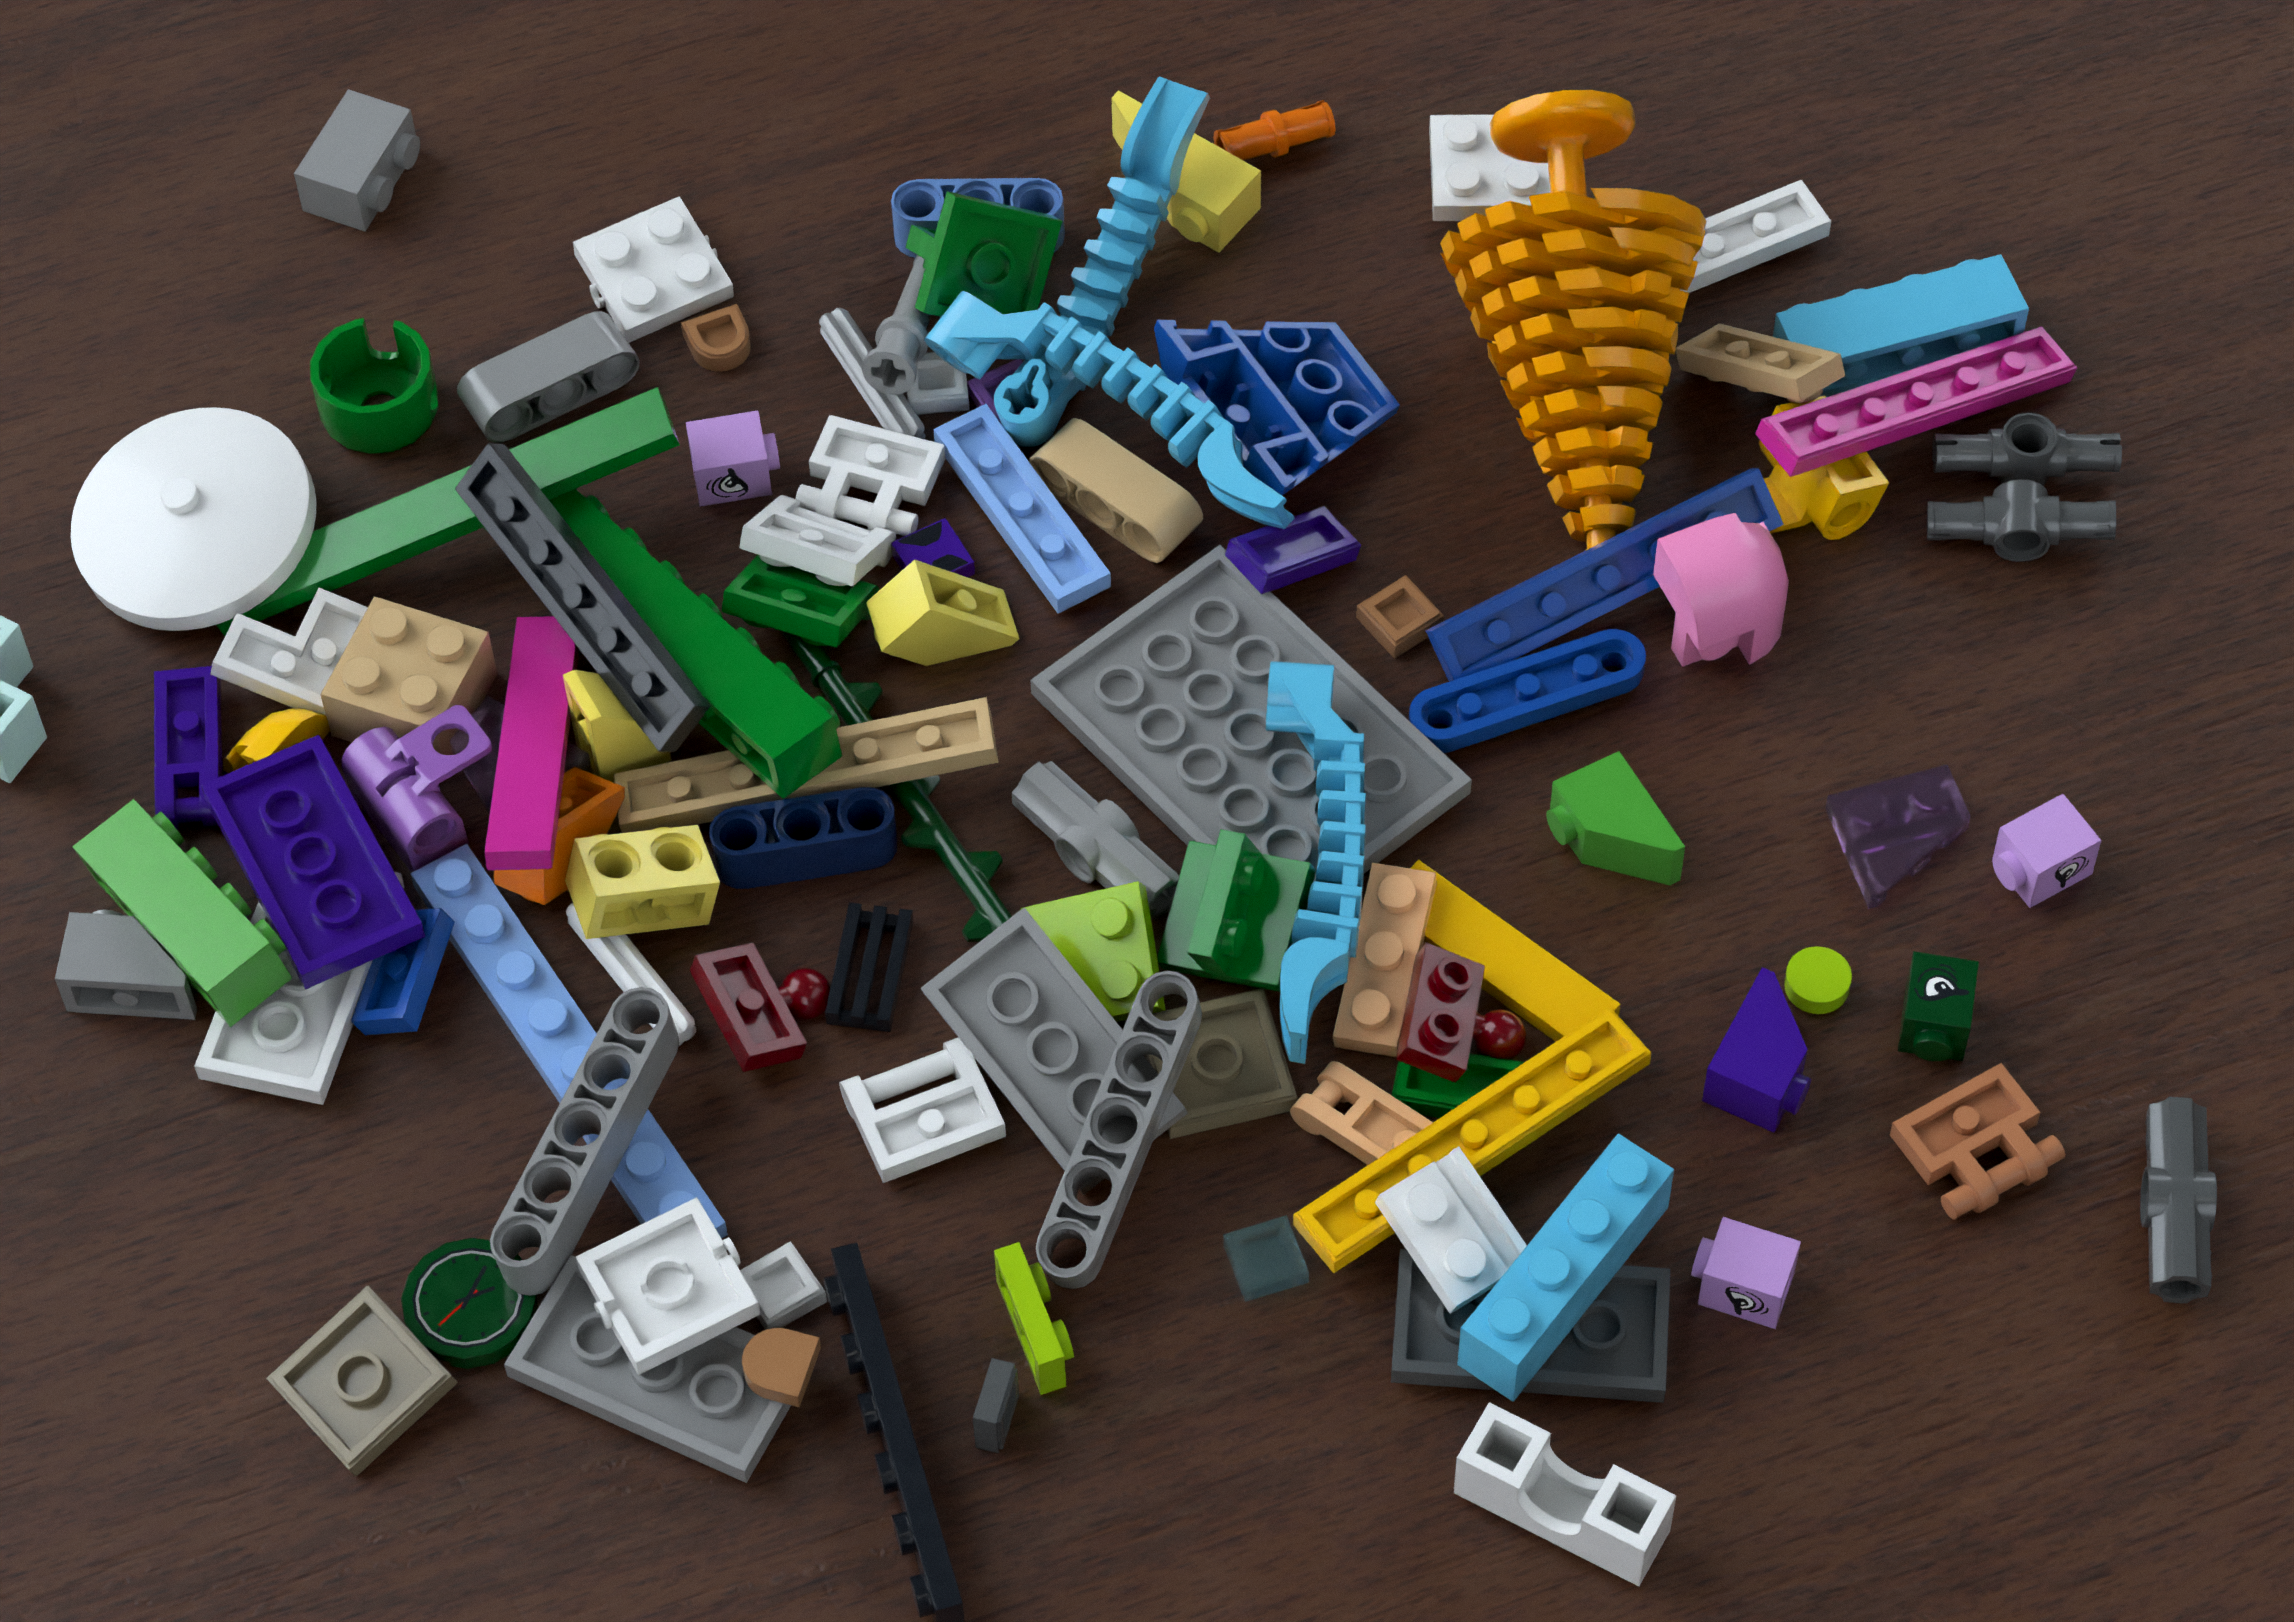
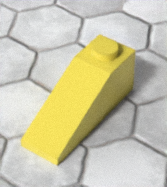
M1118 90L1112 97L1113 137L1123 150L1128 132L1142 103ZM1194 133L1184 159L1179 188L1175 196L1172 195L1167 206L1169 211L1167 220L1171 226L1176 228L1188 240L1201 242L1220 253L1261 208V170Z

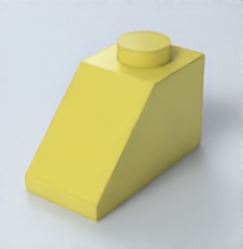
M915 559L866 602L874 627V636L881 652L924 666L1012 646L1020 639L1003 589Z
M572 670L563 674L576 745L594 775L615 783V773L671 761L670 752H659L598 673Z

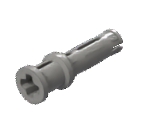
M918 255L913 261V268L893 315L884 319L878 326L875 336L877 346L867 354L863 362L862 372L867 383L880 393L888 395H900L910 390L914 385L917 375L915 364L924 357L929 347L924 338L928 335L926 328L932 315L923 313L915 308L925 268L922 267L924 259Z

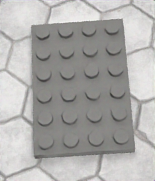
M1218 545L1030 680L1031 694L1187 846L1189 840L1216 845L1220 829L1245 833L1262 854L1310 862L1317 870L1320 827L1317 823L1319 798L1316 794L1317 771L1314 770L1313 758L1296 733L1266 731L1271 661L1334 665L1332 710L1353 733H1364L1363 763H1365L1364 793H1366L1364 873L1371 869L1372 863H1379L1471 793L1472 779L1273 593L1268 592L1261 595L1225 556L1226 550L1221 545Z

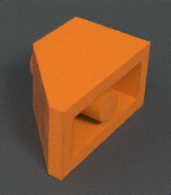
M575 766L565 772L553 868L494 870V884L519 894L528 901L537 902L542 905H546L567 891L565 879L575 838L608 833L625 799V787Z

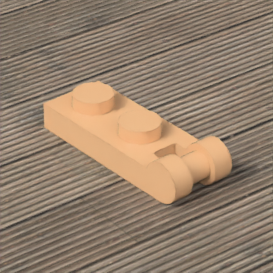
M1331 1061L1317 1078L1319 1086L1312 1094H1302L1290 1109L1292 1118L1302 1129L1313 1135H1323L1367 1165L1433 1123L1352 1069L1336 1061ZM1339 1102H1349L1353 1105L1345 1115L1334 1109Z

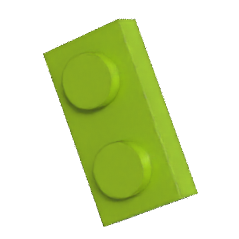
M1020 1242L994 1250L996 1282L1040 1394L1043 1395L1066 1387L1065 1361L1074 1358L1073 1348L1063 1321L1059 1319L1051 1322L1044 1303L1051 1301V1294L1040 1263L1028 1265Z

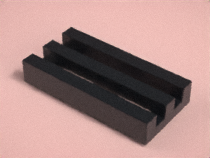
M849 902L825 1011L827 1024L891 1032L914 923L913 910L900 909L899 915L888 914L887 907L874 905L873 912L863 911L862 904ZM861 928L869 929L852 1011L843 1010ZM884 931L895 932L878 1014L867 1013Z

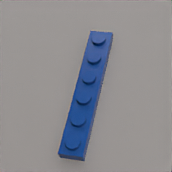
M1750 468L1425 630L1448 681L1450 682L1510 662L1660 587L1653 575L1658 538L1732 513H1736L1741 522L1759 524L1764 522L1769 532L1784 525L1759 468Z

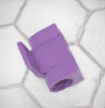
M455 705L400 738L393 729L388 727L374 728L363 733L345 750L342 757V769L351 794L409 870L414 872L465 844L469 845L463 820L441 793L439 783L488 755L492 750V745L489 737L464 706ZM456 728L463 730L469 736L466 748L455 755H443L433 748L435 737L444 730Z

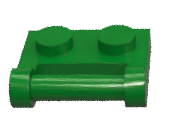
M757 555L724 590L721 612L742 618L744 622L754 627H771L800 636L803 641L812 645H829L837 648L862 619L868 621L871 618L866 602L879 591V586L859 580L853 586L829 585L817 579L814 573L793 566H773L762 561L759 555Z

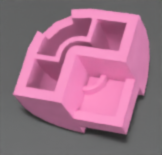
M1732 513L1658 538L1653 575L1676 613L1671 649L1681 666L1684 667L1702 659L1706 661L1718 659L1737 646L1749 665L1767 655L1781 636L1789 580L1780 548L1764 522L1760 524L1741 522L1737 514Z

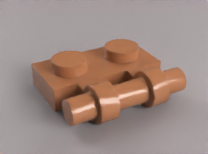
M2002 1063L1894 1121L1890 1132L1891 1138L1927 1185L1948 1174H1951L1959 1184V1187L1941 1196L1942 1207L1952 1219H1957L1971 1210L1976 1213L1987 1210L1998 1203V1195L2019 1183L2030 1186L2046 1177L2048 1167L2065 1158V1150L2055 1136L2050 1135L2034 1144L2025 1133V1131L2037 1125L2040 1111ZM1999 1146L2008 1159L1985 1172L1976 1159Z

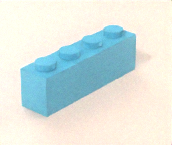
M2000 254L1981 260H1965L1954 267L1923 275L1912 274L1897 282L1870 289H1855L1843 296L1813 304L1802 303L1795 305L1786 311L1776 313L1773 337L1841 354L1845 376L1823 389V393L1820 396L1825 395L1829 397L2023 333L2029 307Z
M1618 1133L1462 1325L1457 1365L1514 1402L1668 1209L1674 1169Z

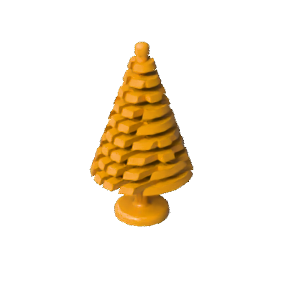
M1561 90L1536 94L1511 102L1497 111L1489 123L1491 139L1499 152L1516 160L1548 163L1550 193L1529 196L1532 206L1507 201L1486 208V216L1474 213L1457 223L1460 233L1448 230L1440 243L1444 252H1440L1449 273L1455 278L1458 292L1466 308L1472 313L1470 319L1478 337L1492 341V343L1487 342L1488 357L1499 376L1508 380H1501V385L1513 408L1520 412L1521 418L1516 417L1524 437L1528 441L1536 443L1532 448L1539 466H1541L1544 474L1554 477L1547 484V487L1555 504L1565 509L1580 511V513L1569 511L1562 519L1571 538L1586 542V550L1633 527L1636 511L1632 507L1622 505V502L1631 503L1640 492L1645 475H1642V470L1637 468L1650 458L1653 443L1647 441L1648 432L1657 426L1663 404L1659 396L1663 394L1664 386H1668L1672 369L1668 361L1669 354L1675 355L1678 341V324L1675 321L1681 323L1689 296L1688 292L1680 291V289L1687 291L1694 278L1698 262L1694 261L1693 258L1702 247L1707 221L1699 208L1673 195L1631 188H1591L1595 199L1588 197L1584 160L1608 153L1625 143L1635 128V113L1630 101L1613 93L1595 90Z

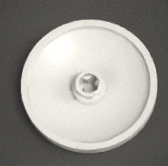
M196 408L172 413L155 419L125 436L92 469L78 494L73 510L71 543L74 558L82 576L96 597L116 615L127 621L152 629L168 631L193 630L217 625L233 619L236 613L243 614L263 602L295 570L308 547L314 530L316 519L315 487L308 468L296 447L281 430L270 422L253 414L229 408Z

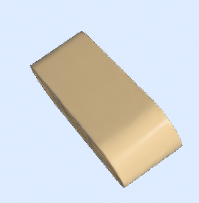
M1073 418L1067 422L1029 459V463L1054 497L1150 562L1159 563L1163 561L1202 523V510L1198 502L1187 490L1081 419Z

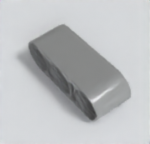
M594 311L470 369L457 385V394L487 440L504 442L622 387L635 376L639 369L640 360L610 315L603 311Z

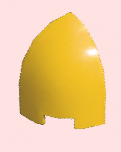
M298 708L271 713L248 730L223 759V770L230 773L316 735H320L323 740L330 732L326 715Z

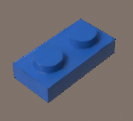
M442 908L415 910L422 922L425 937L372 960L351 1020L364 1035L417 1032L455 923Z

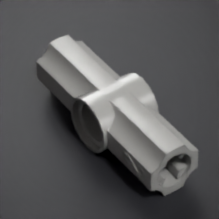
M1052 761L1044 764L1038 762L1023 774L1021 781L1012 791V804L1054 841L1055 849L1060 859L1077 878L1086 883H1091L1096 879L1105 888L1139 881L1146 886L1150 916L1154 921L1171 909L1180 875L1140 841L1139 833L1134 823L1117 804L1107 799L1098 803Z

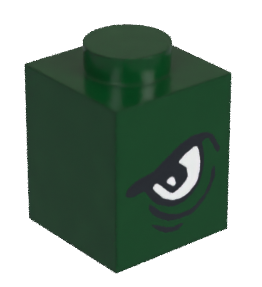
M1913 951L1904 995L1898 1043L1899 1052L1912 1053L1928 1061H1944L1947 1059L1963 1061L1971 1030L1979 961Z

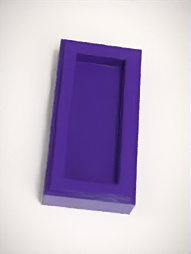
M1325 506L1294 516L1295 519L1285 529L1268 525L1230 539L1225 556L1262 595L1356 561L1361 544Z

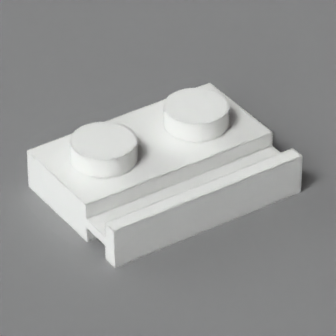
M1459 1146L1437 1162L1430 1163L1382 1192L1375 1201V1204L1450 1314L1492 1289L1527 1246Z

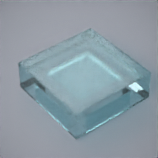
M1287 1215L1223 1234V1246L1245 1302L1309 1283V1271Z

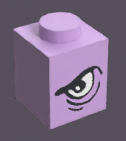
M758 410L686 422L700 507L772 495L769 471L780 469L775 434L762 433Z
M2061 794L2000 827L1992 859L1993 868L2003 886L2010 891L2015 890L2027 906L2031 908L2092 875L2101 839L2066 796Z
M1723 1217L1715 1240L1702 1238L1693 1264L1691 1276L1702 1279L1698 1305L1776 1329L1795 1274L1801 1241Z

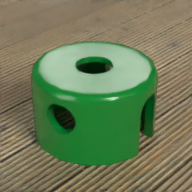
M361 318L334 328L318 343L310 360V380L320 420L330 437L347 449L368 454L394 452L414 443L431 427L439 409L438 388L429 348L417 331L401 321L394 320L393 323L398 348L397 352H381L372 348L365 319ZM384 394L394 398L383 404L363 406L370 397Z

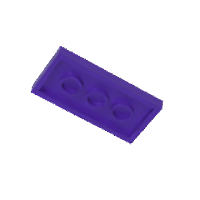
M316 735L201 785L206 803L273 930L286 946L285 952L305 990L425 937L420 918L320 735Z

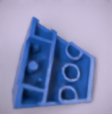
M1157 320L1154 326L1161 368L1168 379L1177 385L1181 382L1185 383L1190 387L1196 398L1204 403L1209 400L1216 405L1223 418L1234 426L1236 439L1243 445L1242 458L1244 468L1282 496L1361 438L1385 423L1397 413L1400 406L1335 322L1266 321L1263 330H1234L1227 321L1213 320L1210 321L1208 329H1177L1175 320Z

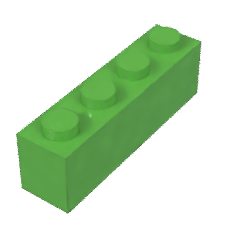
M133 799L72 847L100 887L126 915L134 916L183 971L187 976L188 982L222 1019L232 1027L292 979V976L279 958V955L286 950V946L264 919L259 920L253 925L246 918L252 911L231 884L227 882L219 889L212 882L218 875L195 847L186 853L179 847L185 841L175 826L161 811L151 818Z

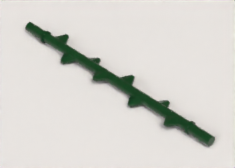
M783 632V636L811 674L810 681L813 686L821 688L847 726L873 721L869 712L882 695V688L877 682L847 683L841 675V666L838 662L831 661L822 646L809 644L803 641L800 636ZM938 775L889 785L913 819L901 836L903 844L907 847L933 849L976 909L963 928L962 935L967 942H980L1012 917L989 884L1003 863L1001 855L997 851L966 852L928 798L940 783Z

